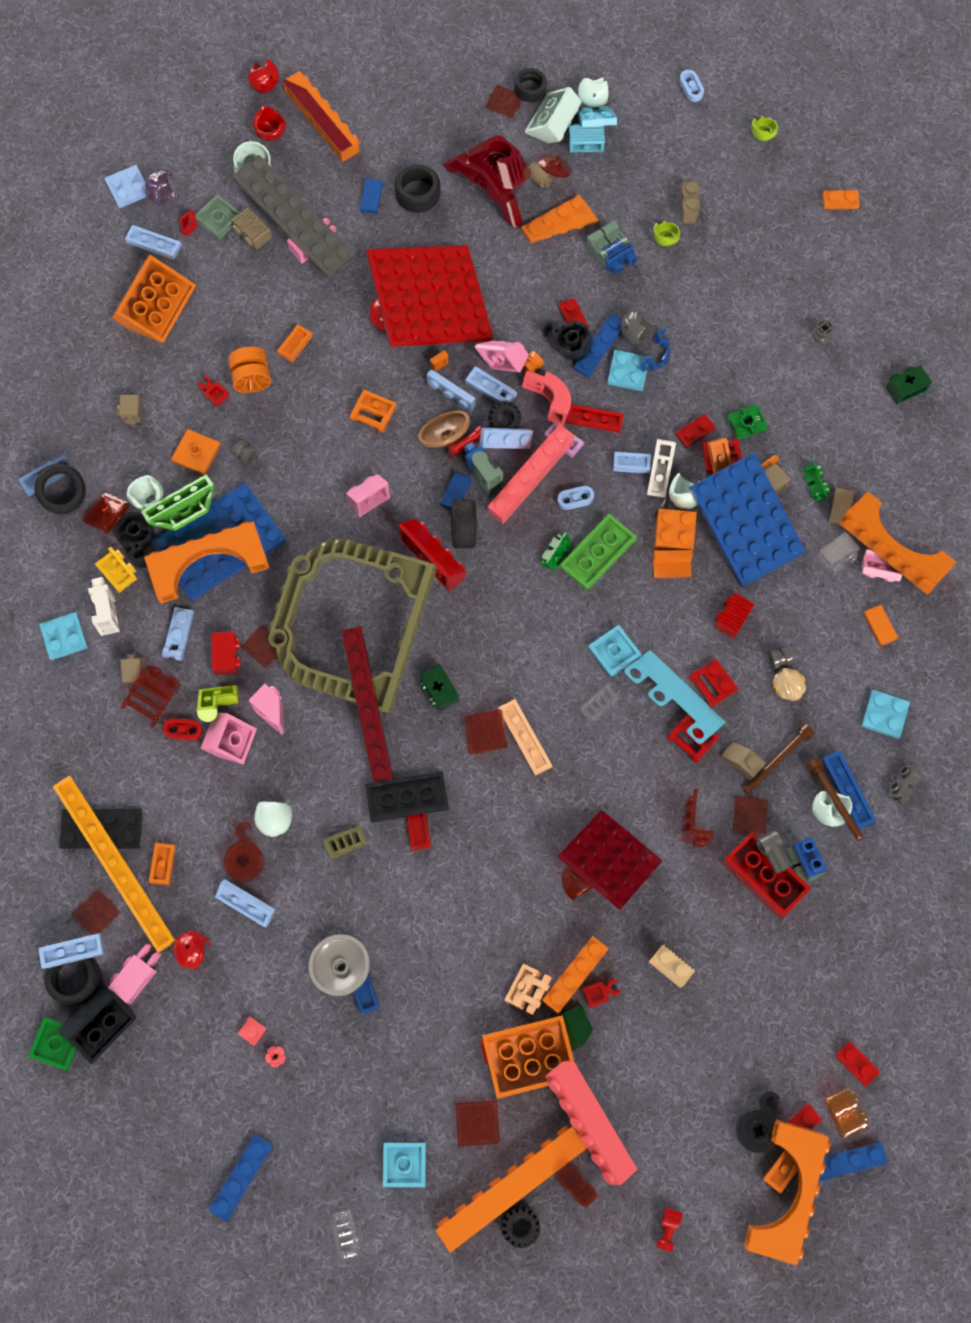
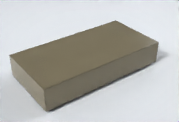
M836 487L828 523L841 526L839 522L852 506L854 491Z

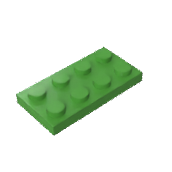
M608 514L560 564L559 568L588 591L637 540V536L611 514Z

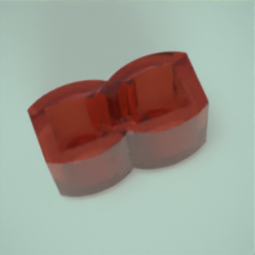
M566 1164L555 1175L558 1183L570 1191L574 1200L580 1205L588 1207L597 1198L595 1189L589 1183L583 1181L579 1172L572 1166Z

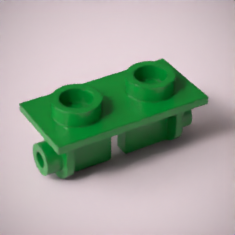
M812 461L814 466L807 465L803 471L808 484L815 482V484L809 486L812 498L815 501H820L823 499L822 496L825 495L829 499L828 492H830L827 481L823 482L821 476L824 475L821 465L817 466L815 461Z
M566 532L564 534H556L549 544V548H552L553 551L546 549L540 558V564L543 567L548 565L552 572L560 565L564 554L570 549L572 542Z

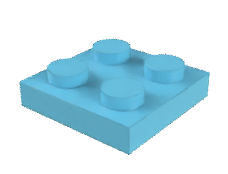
M600 106L599 109L586 107L578 111V119L583 128L617 125V117L609 106Z
M614 350L607 384L643 391L647 370L642 372L640 362L649 356Z
M77 612L39 624L50 660L88 648Z
M619 625L588 646L590 652L610 678L642 655Z
M872 690L861 727L899 739L910 702Z
M384 1143L383 1187H425L426 1143Z

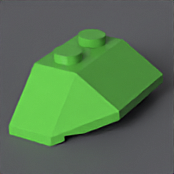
M204 475L142 510L141 513L149 525L176 531L208 513L215 487L209 477Z

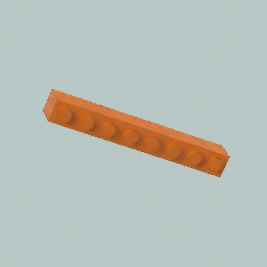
M567 1125L557 1132L558 1137L553 1141L550 1138L540 1145V1151L536 1154L532 1151L523 1158L525 1161L519 1167L516 1164L506 1171L508 1174L502 1180L497 1177L489 1183V1190L485 1193L480 1190L471 1197L473 1202L467 1206L463 1203L454 1210L456 1215L450 1219L446 1216L437 1223L439 1228L435 1231L450 1253L587 1149L573 1126L570 1128Z

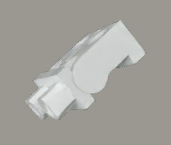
M103 577L92 579L93 588H88L97 614L92 616L93 625L101 636L120 632L116 607L113 603L116 602L114 594L109 586L105 584Z

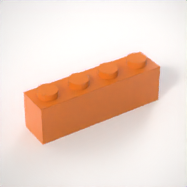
M592 936L543 998L542 1003L558 1015L609 948Z

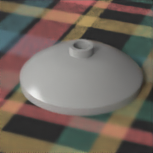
M342 934L333 935L322 940L314 948L309 960V974L313 983L319 990L332 996H343L357 990L366 980L370 968L369 955L363 944L352 936ZM344 965V971L340 972L339 967Z

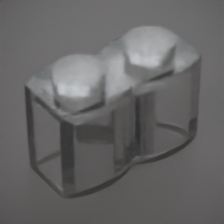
M845 532L819 550L814 557L828 574L832 571L837 573L844 567L843 563L846 561L850 563L859 556L857 553L860 548L849 534Z

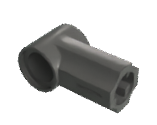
M776 831L756 839L760 852L766 855L775 874L792 867L783 849L782 839Z

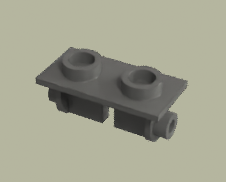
M904 766L896 782L891 785L887 797L896 798L895 801L899 804L907 802L912 793L908 785L915 788L922 777V771L917 769L919 766Z

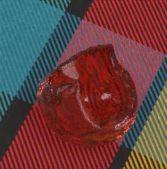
M569 867L561 874L563 889L572 901L578 896L594 889Z

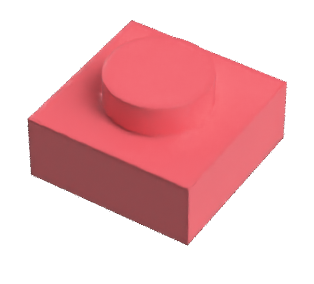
M249 1017L238 1032V1035L255 1046L267 1028L252 1017Z

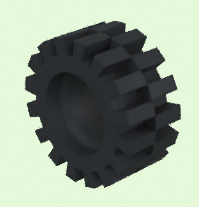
M509 401L496 403L488 414L489 426L491 428L518 429L522 420L518 406L516 407L513 402L510 403ZM502 411L509 412L512 416L511 423L508 425L500 424L498 414Z
M516 1207L510 1210L503 1219L502 1232L504 1238L516 1248L531 1246V1244L536 1242L540 1234L539 1219L528 1208ZM522 1218L529 1223V1231L524 1236H518L513 1231V1224L517 1219Z

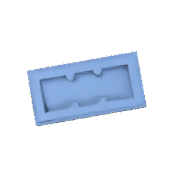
M614 452L613 471L650 474L651 454Z

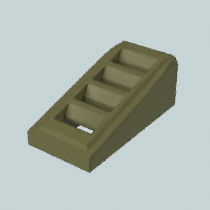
M361 826L323 840L331 860L368 844ZM356 832L361 841L359 843L356 842V839L353 835ZM347 836H350L353 845L349 846L346 839ZM340 839H342L345 844V848L343 849L339 843ZM335 842L338 848L337 851H334L331 843Z

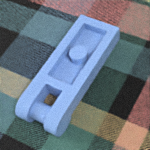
M476 366L465 379L467 385L497 403L500 401L510 402L511 399L517 396V392ZM503 392L506 395L505 397H502L500 394Z
M174 608L165 647L162 651L163 658L169 659V657H173L175 660H183L194 616L193 610ZM172 646H178V649L172 650Z

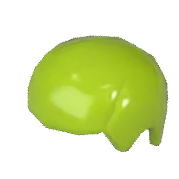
M761 116L757 121L755 118L753 119L751 131L753 136L759 141H768L777 135L778 125L775 120Z
M663 221L660 225L655 223L653 227L655 242L664 247L677 243L680 238L679 227L674 223Z

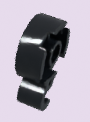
M548 320L541 325L544 337H547L548 333L552 331L557 349L566 359H580L591 350L593 344L592 336L587 326L582 322L572 321V323L558 327L554 321Z
M128 512L122 515V519L115 525V534L119 543L130 551L129 558L133 565L137 568H144L147 566L143 557L137 559V557L143 555L145 549L152 544L151 541L155 538V529L153 525L148 524L140 512ZM135 529L138 530V532H137L136 534H132V533H134V530H135Z
M774 1092L762 1094L759 1098L760 1109L744 1113L737 1121L735 1129L737 1139L740 1145L747 1151L764 1153L776 1145L771 1141L776 1120L773 1116L772 1108L766 1104V1100L769 1097L773 1100L780 1099L779 1095ZM758 1126H760L762 1135H758L757 1138L755 1137V1132L753 1131V1128H757Z

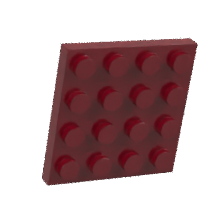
M603 810L584 827L557 857L619 910L625 906L663 861Z

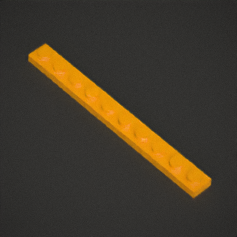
M69 775L54 785V790L156 951L160 953L176 941L73 778Z

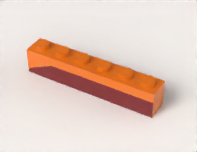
M298 71L283 80L285 93L342 162L359 152L360 142L357 136L351 134L348 125L342 123L338 113L332 111L326 99L323 100L319 90L311 85L307 76Z

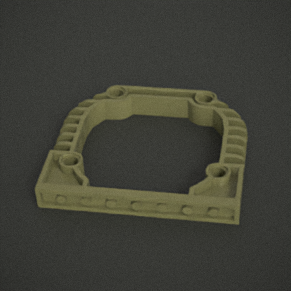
M334 539L325 541L311 549L306 556L299 555L295 557L291 566L287 568V580L280 590V595L282 596L274 609V621L270 622L268 628L270 632L269 643L277 648L276 652L280 665L287 676L301 686L356 703L352 679L347 680L320 672L301 662L294 652L297 645V635L292 627L306 582H310L318 576L322 564L336 559L348 560L384 571L387 580L393 584H402L408 597L415 600L409 622L406 621L403 627L404 638L398 643L397 651H399L393 673L384 671L380 675L373 677L379 710L391 714L437 566L352 540ZM307 562L306 569L301 571L299 568L300 564ZM399 569L400 575L397 578H392V571ZM282 634L284 640L281 644H278L276 639L278 635Z

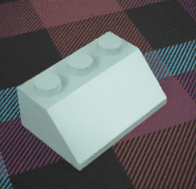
M571 87L547 93L526 128L525 133L547 143L559 142L564 137L566 129L571 125L574 115L579 111L582 101Z

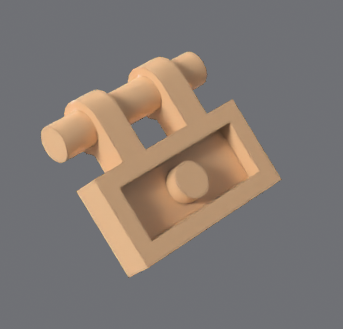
M523 964L504 1001L522 1010L526 1003H528L526 1012L533 1015L536 1008L539 1009L541 1005L540 1000L545 991H548L552 978L545 974L540 981L539 978L542 973ZM535 986H536V987H538V988H537V990H536V992H535V994H534V996H533V998H532V997H530V996H531V994H532V992H533V990H534V988H535Z

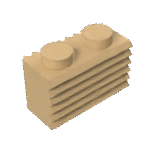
M662 945L649 961L650 964L680 988L685 985L695 972L694 969H691V966L685 964V961L675 956L672 950L665 948V945Z

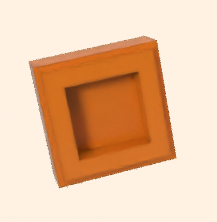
M445 350L430 359V368L433 371L437 372L449 363L448 354Z

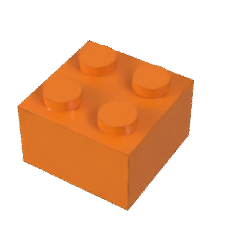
M659 509L656 517L654 550L693 551L697 512Z

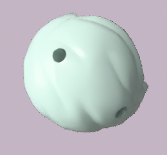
M584 78L579 84L578 96L585 106L596 108L607 103L609 91L607 81L604 82V78L598 80Z
M680 473L675 476L669 490L670 500L680 509H692L698 505L689 489L694 484L684 479Z
M145 475L137 478L129 485L126 495L134 507L142 511L162 500L164 492L158 480L153 476Z
M821 791L817 794L812 806L813 815L822 824L831 827L843 825L845 821L827 792ZM837 793L850 814L852 811L850 796Z
M259 802L254 817L256 827L261 833L270 837H276L285 833L292 820L291 806L280 802Z

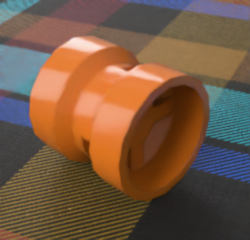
M532 351L529 353L521 371L526 374L527 370L535 373V370L540 369L544 362L537 353Z

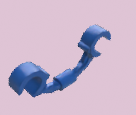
M660 329L654 335L656 343L663 345L665 348V353L660 363L657 364L653 358L647 357L640 362L642 372L648 370L646 363L649 365L650 372L667 364L670 358V344L668 342L670 339H663L661 337V334L667 332L666 329Z

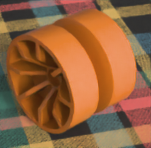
M243 347L233 351L228 356L233 388L241 393L262 391L271 384L266 352L259 347Z

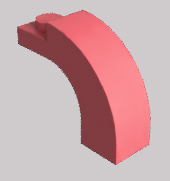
M527 370L522 387L547 398L551 405L547 420L564 426L571 406V395L568 388L558 377L549 372L542 376Z

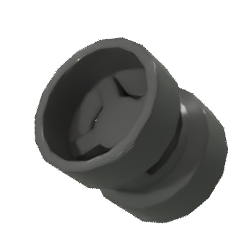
M826 319L818 321L812 334L813 339L817 343L823 344L829 341L834 330L832 322Z
M243 439L238 441L232 449V454L235 457H240L241 462L245 465H249L258 454L257 450L253 447L250 448L249 444Z
M789 647L782 648L781 651H769V661L772 669L775 670L781 666L788 667L793 665V656Z

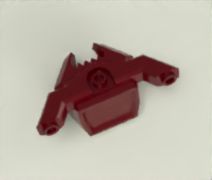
M495 135L469 149L468 155L464 152L443 163L448 172L452 174L461 172L471 182L477 183L486 191V195L501 207L504 220L510 226L517 228L523 224L518 202L514 194L532 174L520 151L503 136Z

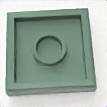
M217 194L195 216L197 223L220 240L232 228L231 219L240 212Z

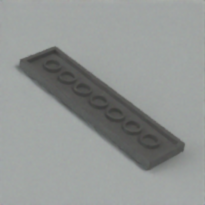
M257 155L232 175L233 180L328 279L355 257L353 251L260 155Z

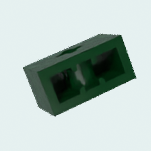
M921 365L915 368L912 366L900 375L895 374L891 376L886 389L897 405L927 391L932 381Z
M441 664L420 674L421 681L419 685L423 692L427 691L430 695L428 700L433 708L437 707L440 712L459 701V695ZM435 686L441 688V691L439 692L437 689L435 690Z

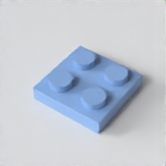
M137 165L104 178L119 208L151 195Z

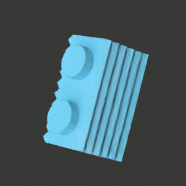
M581 124L569 126L570 153L604 152V126L584 128Z

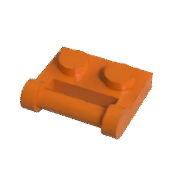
M363 390L350 415V420L360 421L384 433L397 407V403ZM363 410L382 418V421H376L359 413Z

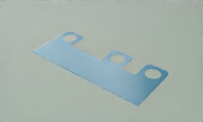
M651 650L625 669V674L635 683H640L649 676L658 684L648 693L649 697L657 705L664 706L673 699L696 721L687 729V733L697 743H703L726 723ZM633 668L638 669L641 672V677L638 679L632 677L630 670ZM654 692H662L665 695V700H656ZM694 728L701 729L704 737L701 739L696 738L692 730Z

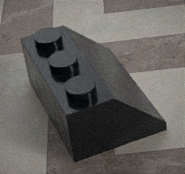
M102 985L57 1032L92 1065L134 1022L136 1017L112 990Z

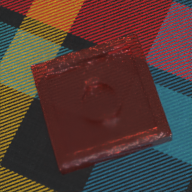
M105 492L82 521L86 525L108 534L130 505L126 501Z
M498 709L464 717L469 755L508 748L503 710Z
M497 1100L456 1103L458 1147L500 1144Z

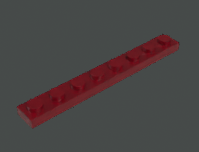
M362 626L344 629L341 631L373 783L392 780L394 777Z

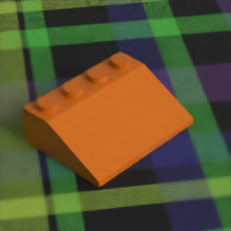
M149 255L111 319L127 329L164 343L196 284L152 255Z
M563 1015L482 1035L496 1099L548 1087L549 1082L545 1076L560 1063L574 1061Z

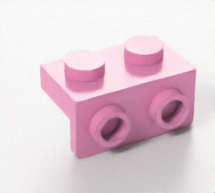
M866 549L861 564L863 574L871 578L881 577L889 582L901 580L902 574L871 549Z

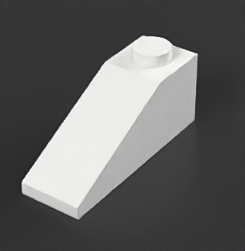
M657 439L647 495L666 497L676 442Z

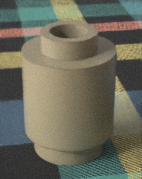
M533 162L528 167L532 174L529 178L541 188L551 184L553 180L552 173L543 165Z

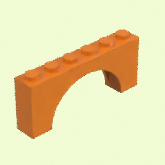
M867 492L847 511L839 524L928 595L956 564V561L942 550L937 554L925 555L911 551L899 544L889 535L881 523L879 508L882 502Z
M254 521L243 522L238 527L225 528L219 533L207 534L201 539H192L183 545L170 546L167 550L155 551L150 553L149 556L144 557L160 604L179 598L178 584L181 575L190 564L207 555L228 554L237 557L248 566L251 574L268 569L269 565Z
M776 1119L771 1141L786 1149L794 1160L798 1173L797 1194L790 1209L779 1220L762 1226L749 1224L744 1247L747 1251L797 1265L798 1260H801L804 1254L802 1244L804 1238H807L809 1234V1225L807 1224L809 1217H812L814 1214L815 1205L813 1200L820 1190L818 1180L820 1174L824 1173L825 1162L823 1160L825 1153L828 1154L831 1142L824 1133Z

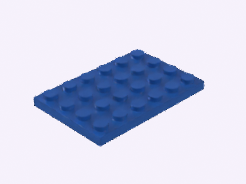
M755 452L689 487L741 587L806 552Z
M245 482L211 503L208 513L176 531H166L152 540L151 543L156 551L161 552L167 550L170 546L183 545L189 540H198L207 534H216L225 528H234L243 522L253 521L265 555L285 543L286 539ZM228 554L207 555L197 559L185 569L180 577L179 584L190 601H193L244 569L247 565L239 558Z

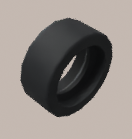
M525 68L519 71L514 85L515 94L519 99L532 103L541 100L545 96L547 79L543 72L534 68ZM528 80L535 81L540 85V88L528 90L521 83Z

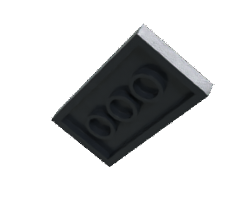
M443 771L365 784L371 823L449 810Z
M141 808L93 809L117 849H140L143 811ZM62 809L59 848L92 849L68 810Z

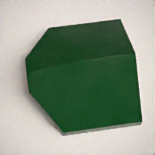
M581 1004L554 1016L563 1015L571 1050H576L586 1044L593 1029Z

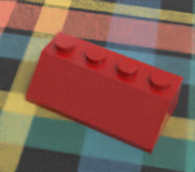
M413 519L398 525L400 540L419 560L437 566L435 577L448 591L466 578L465 566L460 561L456 562L454 560L452 552L440 545L441 541L437 536H432L428 532L429 529L423 522L420 523L417 519Z

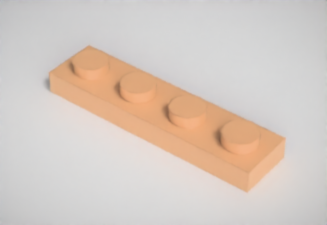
M514 699L498 707L499 713L534 776L552 768L550 760L516 700Z

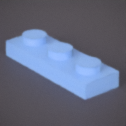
M134 225L131 226L125 237V241L128 244L173 260L182 246L180 241Z
M432 369L427 373V382L432 389L440 390L447 399H453L461 408H467L472 411L475 407V398Z
M481 428L479 446L482 445L483 448L530 449L533 431L531 429Z
M225 879L220 883L215 898L266 928L269 925L275 912L274 908Z
M98 933L39 948L41 968L47 969L104 955L102 935Z

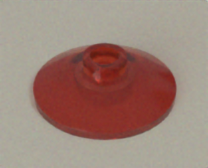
M543 156L538 161L541 169L552 176L565 178L571 175V167L560 156Z

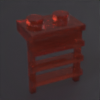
M149 665L140 671L133 687L124 699L121 709L124 710L127 705L151 719L153 721L151 727L154 728L172 696L179 692L182 685L178 683L176 678L163 674L160 668ZM140 686L164 701L163 705L161 706L136 690L137 687ZM132 696L159 711L157 715L130 700Z
M694 788L693 796H689L684 803V808H687V810L683 814V819H686V821L682 825L681 830L685 832L680 842L691 843L696 848H705L713 840L714 831L694 828L698 789Z

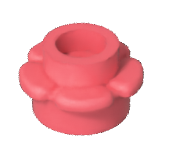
M272 1046L267 1050L268 1053L265 1055V1060L267 1063H270V1066L278 1067L279 1064L284 1063L286 1056L284 1055L285 1051L283 1048Z

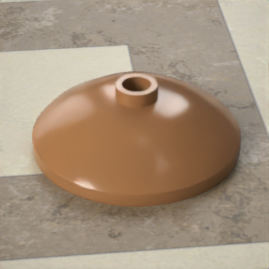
M464 411L443 413L422 427L418 434V439L423 446L429 448L446 447L451 443L457 442L466 433L470 425V417Z

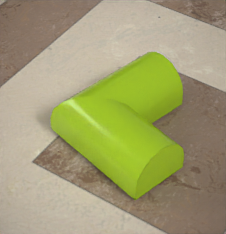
M238 686L200 689L197 704L198 717L202 721L210 722L216 719L218 706L239 704Z

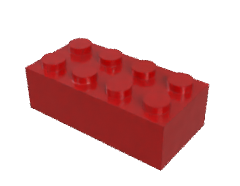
M752 831L724 859L722 864L781 920L812 888L791 868L775 874L766 855H763L757 846L756 839L759 837Z

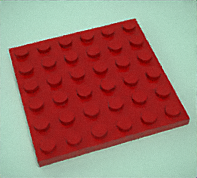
M468 245L367 249L366 255L390 347L491 341L494 336Z

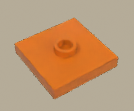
M187 429L171 461L196 473L206 475L221 447V443Z

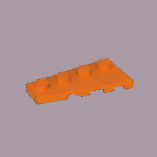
M577 195L521 227V231L528 241L533 243L550 238L552 235L564 234L576 228L577 230L584 228L586 225L598 224L599 220L582 197Z

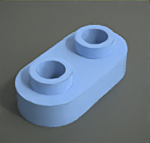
M692 70L683 71L679 80L683 91L690 101H700L703 98L704 88L697 74Z
M588 486L564 490L558 495V506L563 510L587 506L592 503L594 492ZM586 495L588 498L582 499L581 496ZM568 499L570 502L564 503L563 500Z

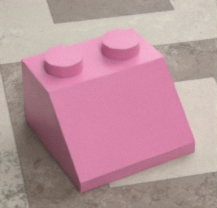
M489 341L476 344L475 346L488 366L494 370L520 372L529 356L524 346L518 342Z
M378 474L373 477L370 476L359 486H353L346 493L347 501L356 514L361 517L390 499L388 482Z
M264 684L248 701L253 710L282 735L284 733L282 697L275 687L271 686L269 688Z
M217 713L216 719L211 721L201 749L214 756L244 765L257 728L227 713Z

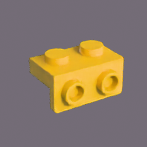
M109 547L110 553L100 559L95 565L120 593L137 580L134 575L136 570L130 563L125 564L123 561L124 556L118 549L114 551L112 547Z

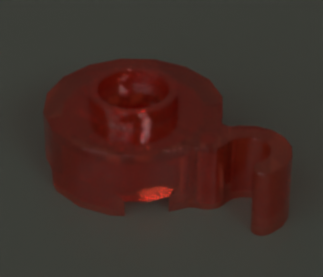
M242 822L237 825L235 835L239 841L228 848L223 859L224 869L227 874L236 882L241 883L254 881L263 872L265 865L264 855L260 849L251 843L247 836H242L243 830H252V826L248 822ZM242 858H246L249 861L248 864L245 863L246 866L244 867L239 863Z

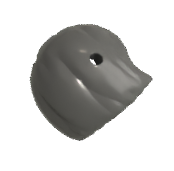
M636 309L629 311L623 317L621 332L630 343L641 345L651 337L657 325Z

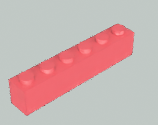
M559 424L489 504V514L504 524L572 446L574 435Z
M565 1061L560 1063L545 1076L549 1082V1088L558 1097L561 1108L568 1114L571 1125L581 1136V1142L588 1148L593 1162L600 1168L603 1179L610 1185H621L638 1169L575 1062Z

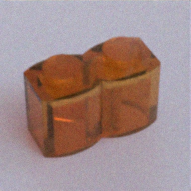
M845 1088L823 1098L842 1138L846 1139L868 1128L866 1124L868 1118L863 1110H859L857 1105L859 1099L854 1091Z

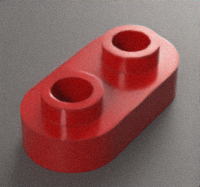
M169 719L163 725V732L170 739L196 741L203 734L202 726L194 720ZM177 727V731L172 733L171 728ZM196 729V733L190 734V730Z

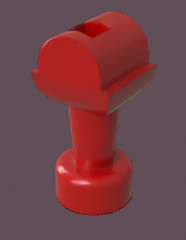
M665 1208L661 1221V1226L664 1227L663 1238L658 1239L657 1248L673 1252L674 1243L671 1242L675 1228L681 1224L683 1212Z

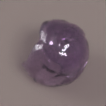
M165 169L158 170L150 174L146 179L145 193L149 200L155 204L165 205L180 197L172 191L167 177L172 176L170 171Z

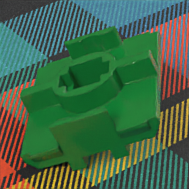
M756 404L747 408L742 407L741 410L727 415L734 434L739 440L768 430L762 412ZM748 420H750V421L752 422V424H750V425H748V424L745 425V423H744V422H746V421H748Z

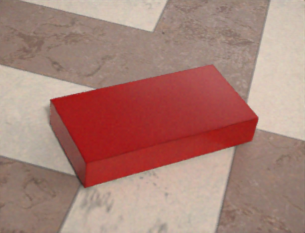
M426 814L407 817L411 851L431 848Z

